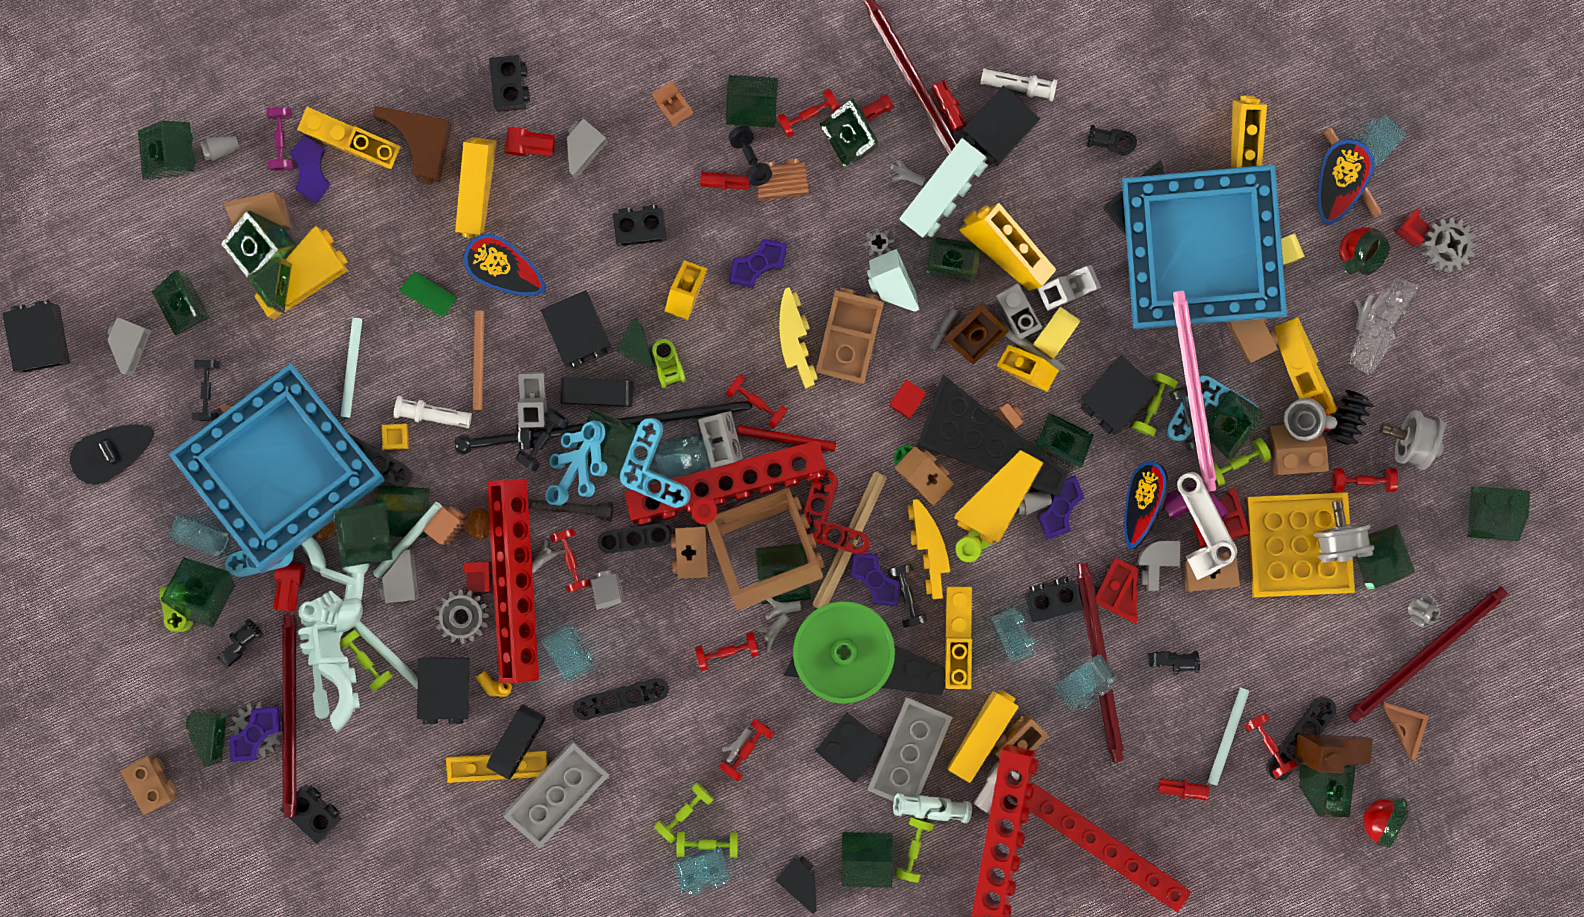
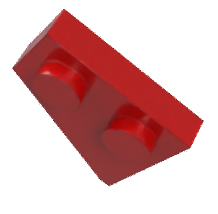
M1232 488L1220 501L1229 512V515L1222 521L1233 540L1247 536L1250 532L1236 490ZM1194 522L1193 527L1200 549L1208 547L1196 522Z
M1114 557L1095 594L1097 605L1134 624L1138 621V568Z

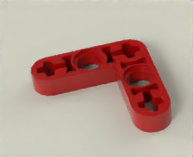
M827 470L828 473L823 474L822 479H826L827 475H829V479L832 481L831 485L827 484L824 490L825 493L829 494L828 497L816 493L817 490L821 492L824 485L820 482L821 479L813 481L803 512L809 526L813 522V519L809 517L810 513L816 517H821V521L815 519L814 527L817 528L816 533L812 532L815 543L856 555L865 554L870 548V539L866 534L827 522L838 487L837 476ZM816 499H823L825 501V508L821 512H815L812 508V504ZM838 529L841 532V539L836 543H831L828 539V534L830 531ZM847 532L850 533L848 535L850 539L858 540L860 536L861 540L864 542V545L859 546L858 549L855 550V545L846 542Z

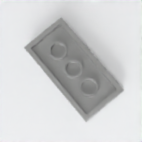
M906 697L867 791L893 802L897 793H902L908 797L920 795L953 717Z
M572 740L504 811L503 817L540 849L608 778L609 773Z

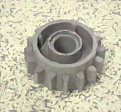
M459 589L457 596L451 591L449 592V599L441 598L443 605L436 606L435 609L440 612L434 619L440 622L436 627L437 630H444L443 638L451 636L452 643H455L459 638L461 644H466L467 637L471 642L476 641L475 634L483 636L484 632L481 629L482 627L489 626L485 622V618L490 617V613H485V608L488 607V604H481V595L475 598L473 597L474 591L469 590L467 595H465L464 590ZM461 609L468 613V620L464 624L458 622L456 618L457 612Z

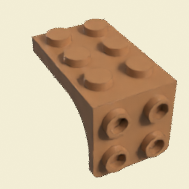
M841 288L840 291L835 290L816 373L864 385L884 302L879 301L880 297L876 295L865 294V297L855 295L856 291Z

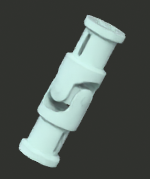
M897 793L894 798L893 811L896 816L909 814L914 815L915 818H928L940 821L954 819L968 823L971 819L972 805L969 801L961 803L952 802L948 798L922 795L908 797L902 793Z

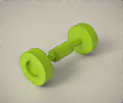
M1157 372L1154 373L1152 380L1160 384V387L1149 403L1146 410L1148 412L1144 423L1134 420L1131 425L1132 429L1150 437H1154L1157 430L1148 424L1152 415H1156L1162 401L1161 395L1164 388L1175 389L1178 381Z
M1259 437L1252 441L1255 449L1254 452L1248 455L1243 454L1229 461V465L1221 469L1213 462L1217 479L1215 480V485L1217 487L1225 484L1223 473L1230 469L1234 471L1249 463V459L1257 455L1264 463L1272 459L1271 453L1262 438Z
M973 528L968 533V536L960 539L956 545V554L964 562H974L980 557L982 550L991 545L979 537L981 533Z
M353 630L340 640V649L343 651L349 646L357 655L355 658L366 671L369 670L376 680L369 685L370 689L375 692L391 680L393 675L389 670L381 676L375 671L371 660L353 644L360 637L357 631Z
M698 782L691 787L697 795L690 804L686 803L674 815L676 818L668 826L661 820L654 825L656 830L670 843L677 839V836L671 829L679 821L682 823L700 800L704 801L707 805L714 801L711 794Z
M910 816L909 825L918 829L915 840L912 839L907 856L909 857L907 869L896 868V877L911 882H919L921 874L911 870L914 859L918 858L922 830L933 831L935 823Z
M677 832V857H685V847H698V850H716V847L730 848V858H738V832H730V842L700 839L699 842H685V832Z

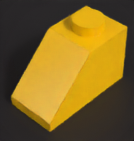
M685 260L683 261L671 286L664 312L687 320L689 319L707 268Z
M1011 345L1006 347L997 364V367L1045 392H1048L1059 372L1057 368L1045 359Z

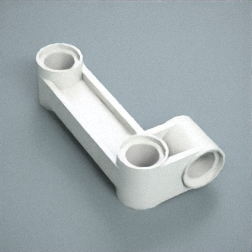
M1188 472L1180 477L1177 487L1208 546L1186 556L1198 580L1230 564L1237 555V548L1202 478L1195 472ZM1190 477L1196 481L1197 487L1195 490L1189 491L1184 487L1185 478ZM1221 546L1228 547L1231 550V557L1228 559L1221 558L1218 554V548Z

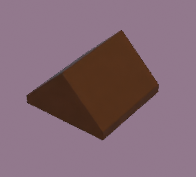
M982 302L944 339L974 365L1009 329Z

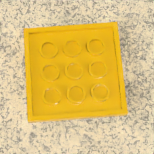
M1348 493L1246 498L1247 522L1250 532L1248 537L1253 598L1355 593L1353 560L1338 562L1337 558L1336 561L1321 563V559L1317 555L1321 552L1319 538L1314 537V532L1336 526L1335 510H1333L1332 506L1333 501L1342 500L1346 525L1350 524Z

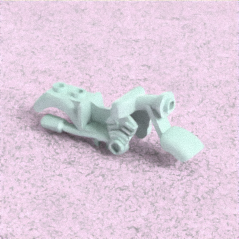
M310 537L302 543L304 553L311 561L313 570L321 573V576L346 585L344 601L332 591H329L322 597L303 603L298 610L301 623L306 627L300 629L298 634L301 635V640H309L307 643H301L300 647L303 654L309 655V666L313 665L315 716L319 719H325L330 715L327 691L322 686V675L333 682L339 690V702L330 716L331 725L337 733L347 724L352 713L355 712V708H360L358 693H353L352 683H356L355 669L349 668L348 658L344 657L340 649V639L344 632L353 628L362 618L363 608L361 599L364 574L367 572L370 563L363 562L361 558L348 560V564L341 567L347 575L327 569L326 559L320 545L313 537Z

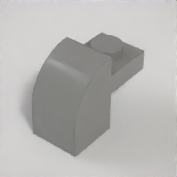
M1088 265L1037 289L1047 311L1084 297V295L1101 288L1092 265Z
M519 372V428L544 427L547 420L545 416L547 412L545 372Z
M1155 541L1146 545L1139 552L1136 565H1146V570H1142L1141 584L1145 585V590L1159 591L1160 566H1180V541Z

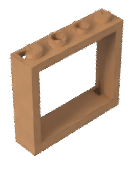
M789 487L719 513L711 523L706 524L737 611L823 578L820 568L825 567L820 553L814 554L813 549L817 545L812 533L807 535L805 531L810 527L805 514L799 515L798 510H801L802 506L798 496L792 497ZM789 510L809 563L740 589L721 535Z

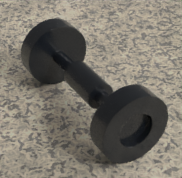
M745 125L738 126L729 133L728 140L733 148H743L742 151L748 164L752 165L746 173L749 183L753 186L763 185L771 179L772 171L766 163L757 164L758 159L752 147L748 146L754 139L751 128Z
M194 360V368L204 369V382H201L200 399L203 400L202 412H192V420L214 421L218 418V414L208 413V400H211L209 369H220V361Z
M1187 386L1170 391L1169 395L1171 400L1182 399L1184 406L1182 411L1187 427L1191 428L1194 437L1184 443L1187 450L1197 449L1191 410L1186 398L1188 396Z
M549 408L545 413V416L552 422L547 430H543L534 442L535 447L531 453L527 454L519 451L515 457L518 462L532 471H537L540 463L533 457L539 449H543L552 436L550 433L555 425L566 429L570 423L565 416L552 408Z
M912 563L888 569L889 577L900 576L903 586L901 588L905 605H908L911 618L902 620L904 628L928 622L926 614L916 616L913 607L915 601L911 587L907 586L904 573L914 571Z

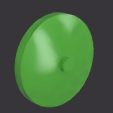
M840 601L829 603L816 609L803 621L795 637L793 658L800 679L815 695L830 702L854 703L870 697L884 685L893 668L895 646L888 626L876 612L858 603Z

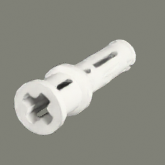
M984 68L980 84L1000 88L1004 85L1007 89L1025 92L1030 98L1038 96L1048 98L1050 102H1053L1057 80L1038 79L1036 75L1027 78Z
M402 396L397 397L394 408V418L401 416L414 419L415 422L426 420L469 429L472 419V413L426 405L423 400L418 402L405 400Z

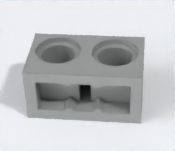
M731 411L698 419L711 468L743 459Z

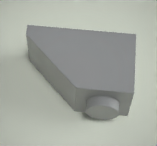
M584 118L580 123L576 121L569 128V135L567 136L569 172L575 180L608 143L606 137Z
M117 317L116 321H113L109 326L108 343L120 372L133 377L152 331Z
M404 550L382 578L383 584L379 585L380 597L385 599V603L419 599L414 550Z
M611 570L596 574L597 579L591 580L597 610L625 602L618 573L611 574Z

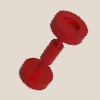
M830 89L822 92L826 102L817 107L813 105L800 112L798 117L788 121L784 113L776 116L787 138L795 135L791 125L801 120L804 122L819 114L818 111L829 106L833 114L841 111Z
M739 374L727 390L726 395L733 398L737 391L742 393L752 405L759 410L764 409L773 416L768 425L775 429L787 413L788 408L782 405L777 412L773 411L766 405L767 402L754 393L750 394L741 387L746 378Z
M1334 468L1332 472L1333 492L1343 493L1345 483H1355V485L1384 483L1387 493H1396L1398 488L1397 469L1386 468L1384 478H1375L1374 475H1356L1355 478H1345L1343 468Z
M707 498L697 500L691 509L693 518L702 527H707L706 524L711 523L719 514L715 503Z
M574 528L550 535L552 543L562 541L565 550L563 554L568 571L571 570L575 582L565 586L567 593L591 586L589 579L579 581L575 569L578 568L573 551H570L566 540L576 536Z
M753 631L746 633L748 643L739 646L733 644L722 647L714 653L705 655L702 645L695 647L701 672L709 670L707 659L714 657L724 658L737 654L736 651L747 648L750 649L752 657L759 656Z
M1264 713L1244 726L1248 732L1259 729L1264 738L1262 740L1271 756L1274 755L1280 764V767L1272 771L1277 779L1294 770L1298 765L1294 759L1287 763H1284L1278 753L1280 752L1272 736L1267 735L1262 726L1270 721L1267 713Z
M756 718L752 721L751 726L757 730V733L739 751V757L734 764L730 765L723 761L719 766L723 772L737 782L741 780L743 774L736 768L756 747L755 743L763 734L771 739L775 734L774 731Z

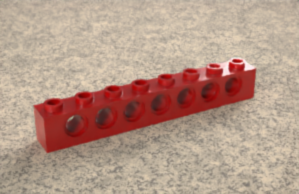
M817 440L671 479L685 485L690 491V500L682 507L675 508L660 502L657 509L650 510L648 504L653 498L634 490L625 491L624 494L631 521L634 524L638 523L639 526L652 524L653 519L663 517V520L677 517L679 512L687 511V513H691L693 504L701 498L712 500L717 507L726 504L728 499L735 498L736 501L747 499L754 492L760 491V494L773 492L775 490L774 487L777 486L793 487L798 485L800 480L807 478L809 481H816L822 479L823 474L828 472L820 442ZM797 460H804L806 462V467L802 471H795L793 469V464ZM774 466H779L782 468L780 476L776 478L770 477L769 470ZM748 473L757 474L755 483H745V477ZM731 479L733 480L732 488L727 491L722 490L720 487L722 481ZM660 482L649 485V489L653 493L660 492L662 487ZM702 485L708 486V494L704 497H698L696 494L697 489ZM667 488V491L665 492L663 497H665L666 494L674 495L677 492L669 491Z
M527 479L487 481L499 683H521L539 680Z
M1006 744L1001 749L971 917L1011 916L1012 906L1009 905L1010 896H1014L1016 881H1013L1014 872H1018L1021 863V857H1017L1019 848L1023 847L1025 833H1022L1023 823L1027 824L1030 809L1026 808L1028 799L1031 800L1034 791V784H1031L1032 774L1036 775L1039 760L1035 759L1036 751L1009 744ZM1013 770L1019 771L1021 773V781H1018L1013 778ZM1007 795L1015 796L1018 800V805L1011 804L1007 799ZM1003 820H1010L1013 823L1014 828H1006L1003 824ZM999 844H1005L1009 849V853L1001 852ZM994 868L1001 869L1005 877L997 876ZM990 892L997 893L1000 901H994L990 897Z
M1020 774V777H1019L1018 781H1021V780H1022V775H1021V774ZM1031 781V784H1034V791L1031 800L1028 799L1026 808L1030 809L1032 814L1178 913L1192 891ZM1007 795L1013 801L1018 803V800L1015 796Z

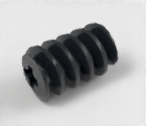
M1345 390L1346 394L1350 397L1342 398L1341 401L1346 406H1339L1337 410L1342 415L1334 416L1339 425L1331 429L1335 434H1327L1326 436L1344 445L1358 444L1359 442L1353 436L1362 435L1357 426H1366L1367 423L1361 417H1370V413L1365 410V407H1374V404L1369 401V398L1360 393Z

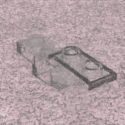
M1396 277L1387 293L1381 292L1356 340L1349 360V367L1370 375L1373 373L1397 336L1395 329L1421 291L1419 285Z

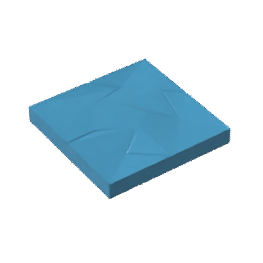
M1275 164L1122 178L1133 330L1177 326L1173 306V292L1177 291L1185 292V298L1188 300L1191 325L1287 317Z
M292 363L168 454L262 574L385 481L383 476Z

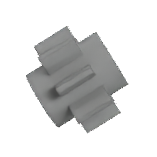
M877 227L875 234L866 233V237L870 242L864 243L863 247L870 249L869 257L873 254L881 256L884 252L888 253L891 251L888 245L894 244V240H888V230L884 234L879 233ZM876 238H880L881 242H885L882 245V249H877L876 245H872L875 243Z
M1425 594L1422 599L1414 598L1408 607V614L1412 615L1410 620L1422 628L1425 627L1426 623L1433 625L1440 616V608L1437 607L1438 602Z

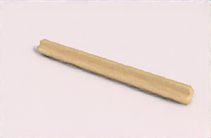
M879 472L872 474L848 528L863 531L887 479L885 475ZM847 532L846 542L856 546L858 540L850 539L848 537L850 533ZM837 550L813 601L814 607L820 608L829 604L852 553Z

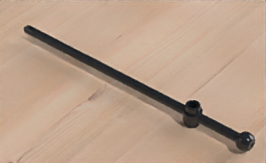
M748 401L733 402L599 422L604 425L605 430L639 426L643 420L655 418L660 422L717 415L731 411V413L750 410L752 404ZM586 423L568 425L566 429L554 427L550 433L552 435L550 438L560 437L565 433L573 434L580 432ZM518 424L516 425L517 432L472 439L469 436L460 435L455 439V449L457 453L465 455L471 452L473 448L518 442L520 450L534 448L533 440H537L541 432L547 430V428L532 430V427L519 428Z

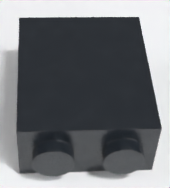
M1003 85L963 128L961 134L964 137L962 139L971 146L978 148L987 158L986 162L992 165L994 163L998 167L1038 124L1040 118Z
M587 290L540 309L561 360L566 367L570 365L571 368H576L585 363L584 359L590 356H594V359L604 356L608 353L607 349L612 347Z
M50 300L35 302L33 307L26 308V305L10 307L11 311L2 313L13 372L22 374L70 364L59 305L50 303Z
M1120 355L1078 402L1082 405L1080 409L1091 418L1094 415L1100 421L1098 425L1106 433L1111 434L1113 432L1116 435L1159 388Z
M470 657L418 658L417 719H423V724H438V719H448V724H463V719H469Z

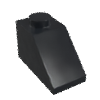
M795 854L776 876L775 881L814 914L817 911L814 870H812L814 865L806 857L802 856L799 858Z

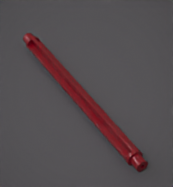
M866 0L864 4L868 10V15L881 34L945 149L950 154L958 144L956 138H954L952 131L928 89L923 84L916 68L891 28L881 6L877 5L875 0Z
M1088 563L1077 564V580L1108 751L1111 753L1112 762L1123 761L1122 751L1124 749L1092 573L1089 572Z
M1502 586L1494 592L1491 591L1469 612L1465 613L1366 698L1355 705L1354 710L1348 714V717L1354 723L1361 718H1365L1382 701L1423 669L1432 659L1436 658L1481 618L1501 604V600L1508 595L1507 591Z
M285 614L284 624L282 625V807H284V818L295 817V807H297V624H295L294 614Z

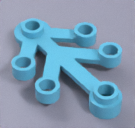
M593 420L586 423L580 432L563 434L561 438L563 447L573 449L577 446L578 442H583L579 450L551 455L549 464L552 468L563 469L567 463L571 464L559 485H551L547 488L545 497L550 505L561 506L567 502L569 497L567 490L578 472L579 495L584 497L593 496L595 486L589 482L587 457L590 450L592 458L590 465L591 474L604 476L607 472L606 463L601 461L600 443L605 437V428L601 422Z

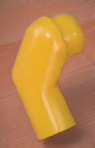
M486 670L476 677V680L489 696L506 697L512 690L511 683L493 681Z

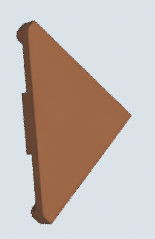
M1382 701L1381 705L1408 757L1416 761L1429 716Z

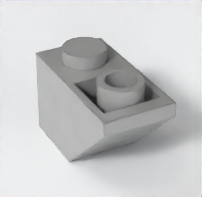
M1019 284L996 295L994 298L1005 321L1020 340L1043 328Z

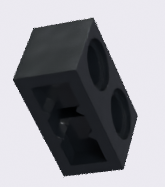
M519 55L489 58L495 110L503 112L527 109L526 102L530 101L529 87H524L523 77H528L526 62H522ZM507 66L515 67V72L511 76H504V69ZM509 91H517L518 96L515 100L508 101L505 99Z
M657 205L643 206V210L633 211V208L618 209V213L613 214L615 240L618 247L667 241L664 211L662 208H658ZM649 218H656L659 220L657 228L651 230L645 227L646 221ZM624 221H632L634 228L630 232L621 231V224Z
M1068 577L1053 580L1054 585L1045 587L1044 583L1030 586V592L1024 594L1032 622L1035 623L1083 610L1076 580L1069 581ZM1064 588L1069 589L1072 595L1071 599L1066 603L1059 599V592ZM1038 595H1044L1047 598V605L1043 609H1038L1035 606V598Z
M305 785L296 792L297 807H295V817H289V819L318 844L341 822L342 818L339 816L340 811L331 803L327 805L320 798L322 795L316 788ZM301 797L309 801V809L307 811L302 810L299 806ZM319 815H324L327 818L328 825L326 828L318 825L317 817Z

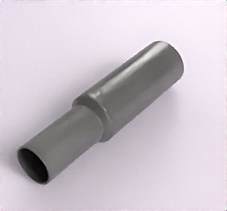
M950 308L929 348L937 351L959 317L960 313Z

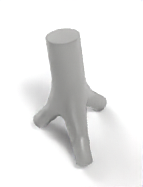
M900 159L896 161L898 166L890 165L891 169L900 174L892 178L894 183L900 180H908L921 186L924 184L926 177L909 170Z
M1372 293L1368 295L1363 306L1358 299L1354 301L1359 313L1355 330L1365 332L1369 315L1373 308L1378 305L1377 301L1371 304L1374 297Z
M544 540L541 552L532 561V573L534 574L550 559L563 555L565 550L551 552L548 549L549 541Z
M769 598L767 601L773 605L774 609L765 618L770 619L778 614L800 611V602L781 603Z
M784 613L772 625L758 629L759 633H767L764 636V640L767 641V652L771 651L772 643L777 634L790 621Z
M745 728L733 744L722 747L723 752L731 751L727 762L730 763L745 743L750 740L754 734L753 732Z

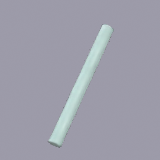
M352 318L340 417L350 418L362 327V319Z
M435 502L373 571L375 577L381 579L403 551L407 550L441 508L442 505Z
M359 621L353 629L417 689L418 676Z
M1239 689L1208 779L1210 784L1218 785L1249 690Z

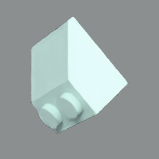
M897 249L869 260L870 269L867 270L873 293L878 292L883 301L914 312L919 310L916 291Z

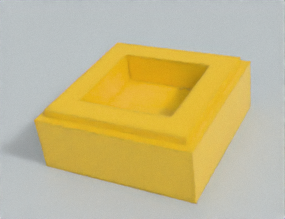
M408 424L382 425V450L409 449Z

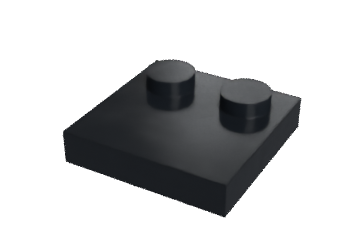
M846 712L815 752L855 783L886 743Z

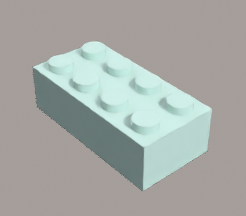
M961 139L899 219L921 237L926 238L927 235L932 237L941 226L938 223L943 215L948 217L957 206L953 203L959 195L964 197L972 186L969 182L973 176L979 177L988 165L984 162L987 158L964 139Z

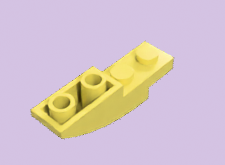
M789 287L784 290L781 302L780 341L787 370L797 367L806 390L815 387L814 380L818 379L813 365L809 367L807 365L805 357L809 356L805 343H799V339L807 337L806 330L810 328L805 315L800 316L797 307L801 306L797 292L792 293Z

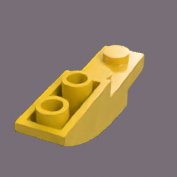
M306 107L297 131L321 140L325 144L388 169H392L401 147L309 107Z
M1296 317L1275 325L1274 329L1280 351L1299 399L1310 398L1317 401L1328 415L1336 412L1338 408L1317 366L1319 361L1299 318Z
M918 499L912 500V505H908L909 520H914L915 529L910 530L911 545H916V550H927V554H923L924 569L929 570V579H925L926 594H931V599L943 598L940 573L950 572L949 559L944 541L935 521Z
M946 586V689H971V586Z

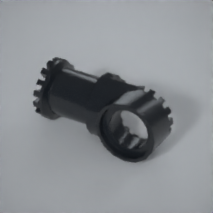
M1091 125L1087 147L1092 145L1101 146L1121 155H1129L1135 150L1137 140L1136 136L1129 131L1118 129L1104 130ZM1122 137L1130 138L1132 147L1128 150L1121 149L1118 145L1119 139Z
M248 618L245 621L246 624L238 631L229 634L233 644L228 649L226 648L225 651H222L223 655L220 653L217 656L225 668L239 660L247 649L246 646L256 637L260 638L263 636L259 627H255L256 623L254 624L251 619Z
M1197 650L1189 654H1177L1171 651L1148 653L1149 667H1156V664L1158 667H1160V664L1162 667L1164 665H1172L1174 675L1186 671L1200 672V663H1198L1200 660H1197L1200 657Z

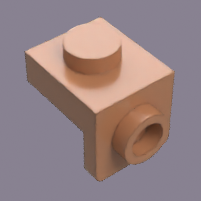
M673 81L668 82L652 93L658 107L673 127L693 114L691 107L680 94Z
M1007 403L994 414L1013 431L1023 424L1021 418L1024 415L1015 404L1011 407Z

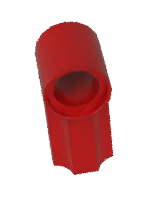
M508 127L504 153L515 156L530 154L553 157L556 137L550 134L529 132V130L524 128Z
M291 562L286 567L275 569L274 580L277 584L273 609L296 612L299 586L302 585L305 575V564Z

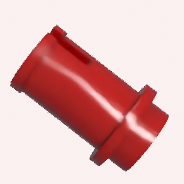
M882 94L879 95V99L861 108L868 122L887 111L890 113V109L894 108L888 94L884 96Z

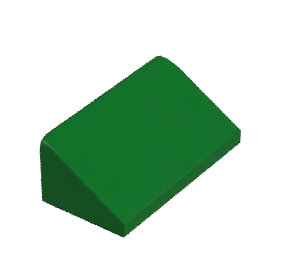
M415 271L399 290L445 318L457 299L456 296Z

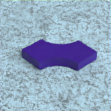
M303 134L289 154L296 161L299 168V181L295 190L317 204L331 185L324 177L321 169V160L325 149Z
M763 239L758 250L752 255L745 258H734L729 283L754 288L756 280L764 272L776 268L783 269L787 243Z
M1076 475L1065 479L1060 496L1053 495L1052 504L1043 514L1037 516L1046 540L1071 531L1069 524L1070 513L1073 507L1084 499Z
M852 554L850 577L859 579L868 586L872 594L873 604L898 607L900 581L890 579L882 572L878 563V554Z
M279 706L251 709L250 721L246 728L239 734L228 737L231 762L258 759V752L262 742L269 735L281 731Z

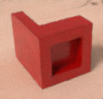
M1417 208L1409 212L1394 231L1413 247L1424 241L1423 233L1429 230V224L1418 216L1421 211Z
M906 379L890 402L889 407L910 419L925 397L926 392Z
M492 562L463 563L464 573H467L468 592L469 590L474 591V593L493 592Z

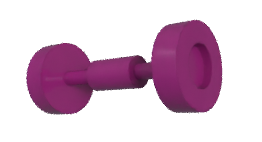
M284 107L267 108L266 117L277 119V130H274L277 159L268 160L267 169L272 171L293 170V161L282 158V149L285 148V133L282 130V119L292 118V109Z

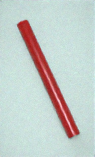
M738 425L737 435L793 445H802L819 440L822 450L835 452L837 442L743 425Z

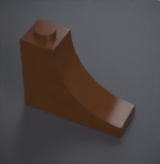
M375 106L373 116L379 121L392 125L406 138L412 153V174L418 178V182L432 185L433 181L440 182L452 127L449 120Z
M1298 734L1295 759L1318 772L1344 773L1345 765L1371 763L1373 739L1360 736Z

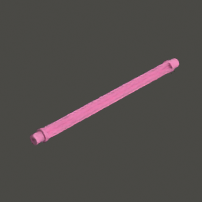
M1184 291L1173 292V306L1179 332L1202 481L1207 491L1210 492L1216 490L1215 480L1217 479L1211 455L1188 300L1185 298Z

